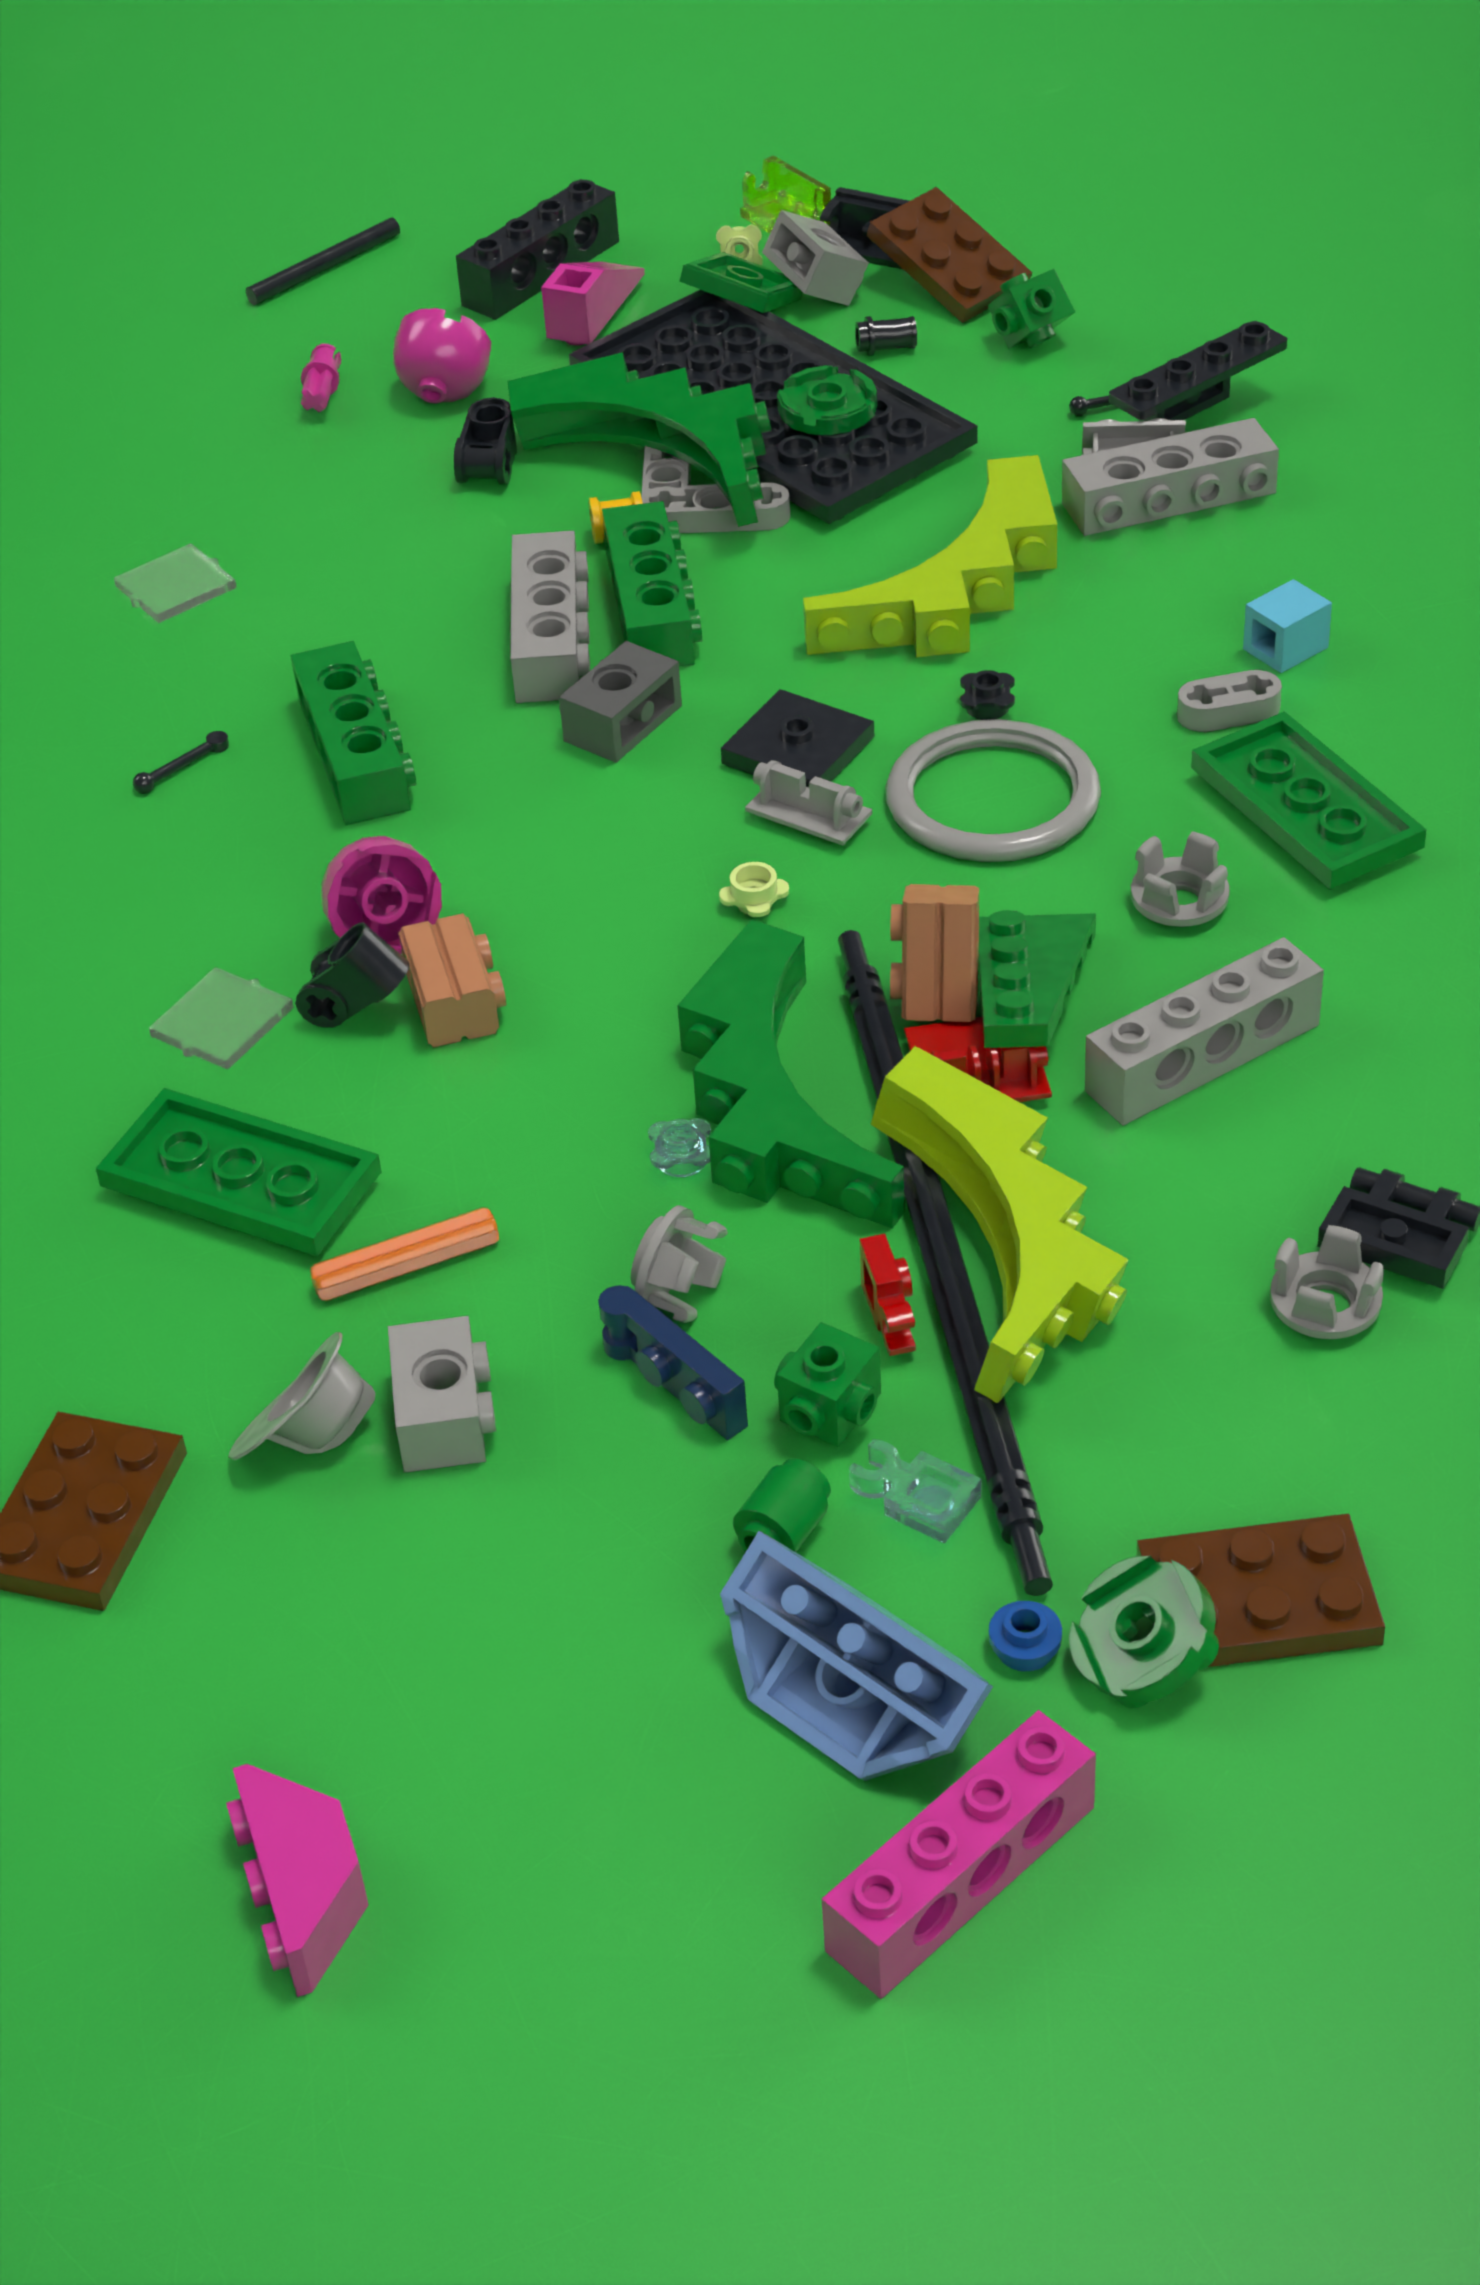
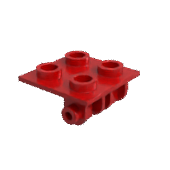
M977 1017L971 1022L949 1021L904 1028L909 1051L916 1046L1018 1102L1052 1097V1091L1043 1067L1048 1066L1046 1046L984 1048L982 1017Z

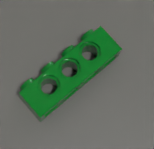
M664 501L602 509L606 555L624 642L628 641L679 661V666L695 664L693 643L702 642V628L699 610H695L692 581L688 579L684 549L681 550L677 520L668 521Z
M354 641L290 655L298 700L345 825L411 810L408 787L416 785L413 763L409 753H403V744L396 721H391L384 691L378 690L377 678L371 659L362 661Z

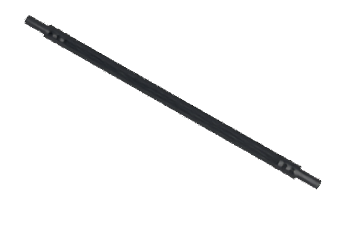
M848 930L843 932L838 938L839 948L846 968L843 983L878 1101L885 1076L904 1057L878 971L875 967L869 965L860 933ZM887 1135L894 1162L904 1166V1197L1002 1539L1012 1545L1025 1592L1031 1596L1043 1595L1050 1591L1053 1586L1039 1538L1043 1532V1523L1005 1396L996 1403L974 1390L989 1349V1342L939 1175L910 1149Z

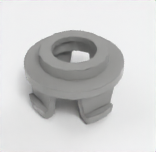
M1192 831L1188 836L1182 857L1164 858L1160 839L1153 836L1146 840L1138 848L1135 855V860L1138 861V869L1131 883V899L1135 908L1152 921L1180 927L1199 925L1221 914L1228 904L1229 883L1227 881V868L1224 865L1218 866V842L1204 834ZM1176 890L1192 892L1198 896V901L1187 905H1179Z
M681 1205L673 1207L664 1217L656 1218L644 1234L634 1257L630 1278L631 1284L635 1286V1291L655 1308L659 1307L674 1313L673 1319L676 1321L688 1323L696 1319L698 1313L694 1307L668 1292L670 1289L688 1293L691 1283L710 1288L717 1287L726 1258L692 1239V1236L695 1234L708 1239L723 1238L728 1233L726 1227L716 1221L709 1224L694 1219L692 1210Z
M1329 1225L1319 1252L1301 1255L1298 1253V1244L1294 1239L1287 1238L1282 1243L1275 1258L1274 1269L1277 1271L1271 1282L1270 1300L1274 1312L1284 1324L1310 1337L1340 1339L1358 1334L1374 1323L1382 1307L1383 1290L1381 1284L1384 1269L1383 1265L1378 1262H1373L1370 1268L1362 1263L1360 1248L1362 1240L1360 1233L1344 1227ZM1319 1290H1333L1342 1294L1348 1300L1350 1307L1341 1312H1336L1334 1295Z

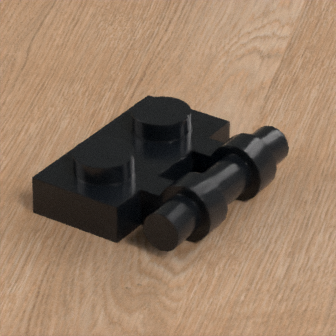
M1357 1167L1351 1179L1350 1188L1345 1186L1342 1188L1319 1227L1317 1247H1321L1329 1225L1344 1227L1361 1234L1362 1262L1370 1265L1373 1262H1378L1383 1265L1385 1270L1444 1289L1467 1246L1469 1230L1476 1232L1480 1225V1206L1461 1200L1459 1192L1440 1187L1435 1192L1405 1182L1404 1174L1383 1169L1381 1174Z

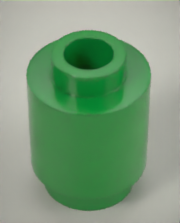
M796 1458L788 1459L782 1465L772 1467L733 1518V1527L741 1548L746 1552L758 1531L797 1552L827 1512V1499L830 1496L831 1487L825 1475L809 1462Z

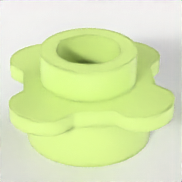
M750 224L747 227L736 226L733 228L726 225L717 231L716 240L720 243L721 253L726 252L762 266L763 258L758 253V242L762 239V232L756 225ZM742 245L744 250L738 253L735 251V247Z
M747 862L732 870L730 886L720 890L719 898L720 902L725 906L735 905L741 912L751 917H763L770 913V908L777 899L788 896L789 885L785 880L777 879L776 871L770 865L762 862Z

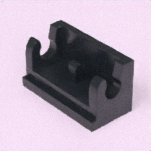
M839 187L835 191L836 195L824 207L820 220L830 222L829 227L867 262L902 269L867 237V232L871 221L909 202V200Z

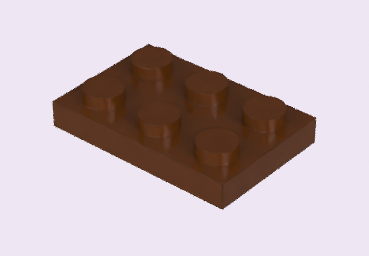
M937 187L871 221L868 228L867 237L962 323L989 309L987 305L1002 294L1000 285L1022 273H1026L1028 279H1031L1033 273Z
M58 1411L0 1513V1590L105 1611L187 1455L183 1435Z
M1349 1513L1137 1540L1136 1556H1151L1156 1562L1172 1563L1171 1560L1180 1563L1208 1590L1216 1612L1214 1634L1219 1641L1218 1654L1213 1663L1208 1667L1383 1645L1385 1634L1384 1620Z

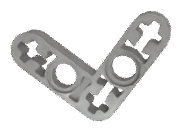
M645 446L642 502L664 501L668 521L677 520L680 533L772 530L782 527L789 522L790 496L784 486L776 483H761L764 499L755 501L758 522L738 527L730 502L716 484L690 485V463L666 452Z

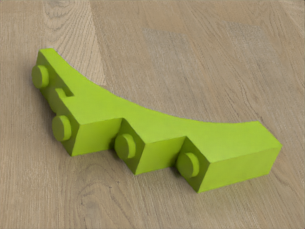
M1032 455L987 460V491L982 507L962 534L947 548L925 562L884 581L845 592L803 598L807 655L914 645L916 657L970 652V614L1014 610V572L1057 568L1058 524L1039 456Z
M915 1046L885 1076L871 1125L910 1149L950 1185L973 1213L993 1250L1003 1285V1323L990 1343L974 1390L998 1403L1016 1381L1024 1386L1030 1381L1043 1358L1045 1351L1043 1348L1046 1344L1056 1348L1066 1334L1083 1342L1099 1321L1106 1325L1112 1322L1127 1295V1289L1119 1286L1129 1259L1081 1233L1086 1217L1078 1212L1088 1187L1042 1163L1047 1147L1039 1142L1048 1117Z

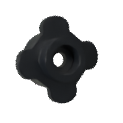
M983 670L977 673H968L960 679V686L965 689V694L960 697V704L969 715L976 719H998L1004 716L1009 711V708L1015 704V696L1010 693V689L1015 686V678L1008 673Z

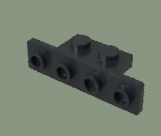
M1251 321L1244 323L1239 328L1214 340H1210L1204 345L1178 358H1173L1167 363L1110 390L1109 402L1143 421L1155 418H1164L1170 421L1185 420L1229 398L1231 376L1286 350L1288 338L1262 322Z

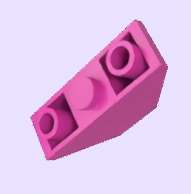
M241 1765L232 1768L240 1798L226 1802L238 1847L253 1843L257 1859L243 1863L255 1908L271 1904L275 1921L261 1925L273 1972L289 1967L297 1997L314 1991L369 1905L361 1869L340 1800L252 1765Z

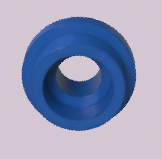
M1016 1601L1001 1607L991 1618L989 1623V1642L993 1651L1006 1666L1018 1671H1034L1048 1664L1058 1652L1062 1643V1624L1056 1613L1049 1607L1034 1601ZM1021 1630H1029V1631H1032V1632H1020V1631H1021Z

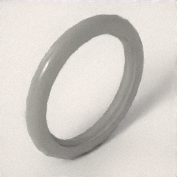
M1002 719L974 720L959 723L923 736L907 747L896 760L885 785L886 803L896 823L914 841L934 852L957 859L979 862L1016 861L1038 856L1064 845L1084 829L1095 814L1101 796L1100 779L1088 755L1072 740L1048 728L1027 722ZM1002 746L1034 752L1057 763L1071 778L1073 793L1066 809L1048 822L1031 829L1013 833L980 834L954 829L928 817L918 807L914 799V784L921 771L939 758L975 747Z

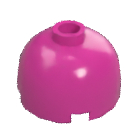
M438 308L418 309L405 315L401 320L399 330L396 332L393 348V365L400 381L412 393L429 403L454 402L471 395L485 377L490 362L492 342L485 330L472 319L461 315L459 323L453 319L444 318L446 310Z
M387 836L363 837L343 847L328 864L321 883L323 912L333 932L341 938L354 925L364 922L400 954L402 952L398 932L401 931V928L426 921L433 925L436 923L442 908L441 883L429 861L410 844Z

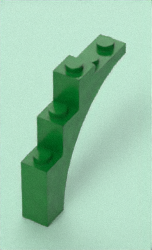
M623 352L507 381L510 409L523 450L559 443L592 441L635 444L654 448L692 464L713 480L730 502L738 527L758 522L755 501L764 499L757 471L756 456L766 454L762 433L772 430L765 401L755 403L750 383L703 395L700 385L691 387L686 367L640 379L637 370L628 372Z
M751 919L677 1005L681 1051L701 1059L693 1069L696 1115L718 1124L709 1135L712 1183L766 1203L782 1187L799 1196L817 1200L849 1212L858 1218L868 1219L893 1229L905 1213L904 1166L862 1148L827 1124L798 1094L780 1061L777 1041L787 1011L806 984L804 937Z

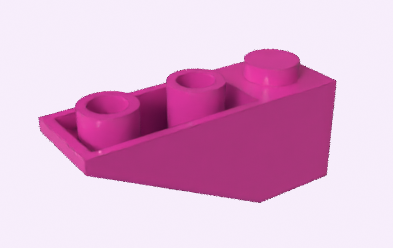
M602 261L560 263L541 287L546 338L562 340L570 345H588L592 343L645 275L644 268Z

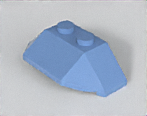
M758 1531L720 1593L725 1615L730 1618L734 1649L747 1699L862 1780L867 1781L952 1753L993 1688L991 1684L960 1658L846 1582Z

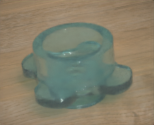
M693 1118L691 1120L675 1119L669 1122L660 1121L654 1123L648 1130V1137L655 1144V1149L650 1153L651 1164L673 1177H687L701 1171L710 1162V1150L706 1144V1138L711 1133L710 1124L700 1118Z

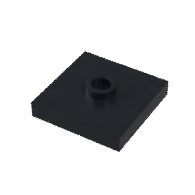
M779 689L721 747V762L729 767L754 775V771L759 763L768 764L771 760H775L784 766L804 772L806 787H809V782L815 776L832 781L875 737L874 721Z

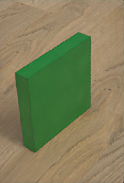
M726 252L683 265L679 281L762 313L799 301L803 293L785 274Z

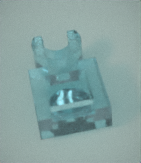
M872 1439L868 1444L869 1463L880 1469L867 1470L855 1463L849 1467V1485L856 1494L873 1499L884 1497L885 1516L944 1544L982 1497L981 1478L923 1451H920L910 1464L900 1459V1455L893 1445L882 1440Z

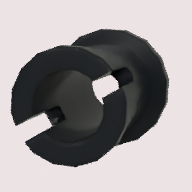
M867 316L864 318V322H856L855 342L857 351H866L867 355L870 356L874 355L875 350L916 348L917 327L914 316L873 321L871 316Z

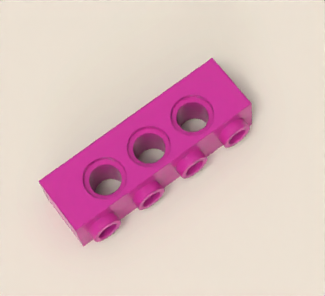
M1040 1710L1036 1711L822 1898L825 1952L880 1999L885 1997L1094 1808L1096 1753Z

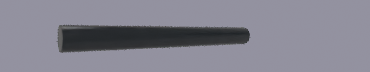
M393 217L386 219L247 287L245 290L246 296L251 304L256 305L399 235L400 226Z

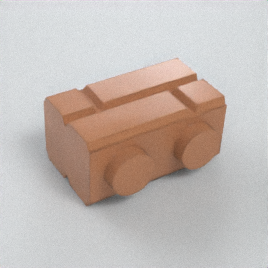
M910 884L906 886L902 904H892L890 937L891 941H902V963H891L890 998L902 999V1018L905 1020L934 1021L941 1019L942 1021L971 1022L976 1019L978 1005L979 888L969 885H947L940 887L939 885Z
M464 913L439 918L433 925L426 921L403 926L398 933L402 956L410 964L406 976L428 1044H431L434 1048L460 1042L462 1036H466L470 1040L496 1034L499 1028L497 1008L506 1006V997L499 971L487 972V969L493 968V960L486 934L474 935L469 917H466Z

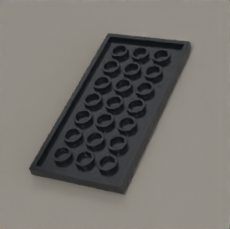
M701 289L569 354L570 365L623 352L628 372L637 370L640 379L686 367L691 387L700 385L703 395L750 383L755 403L765 401L772 430L762 433L766 454L756 456L760 482L776 483L784 486L789 492L792 503L828 524L843 518L848 513L872 500L878 499L883 494L918 477L923 472L947 459L953 458L956 454L978 443V426L769 311L762 313ZM827 365L838 367V373L850 375V369H854L872 379L877 389V408L872 419L864 426L850 432L834 435L807 434L792 429L781 420L777 404L779 389H784V382L791 375L807 368Z

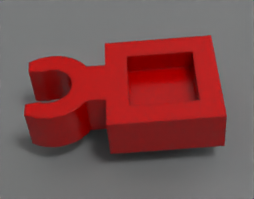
M885 1233L860 1238L861 1285L877 1330L882 1331L886 1350L889 1356L916 1351V1344L910 1328L915 1327V1319L910 1304L905 1300L906 1297H911L913 1294L908 1264L904 1257L894 1258Z

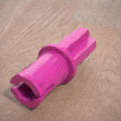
M320 344L312 350L310 362L302 370L301 383L303 388L301 392L303 396L301 405L306 410L314 408L317 412L323 411L327 407L330 395L338 388L340 379L337 371L340 368L342 358L340 352L335 354L333 358L334 351L336 350V347L333 345Z

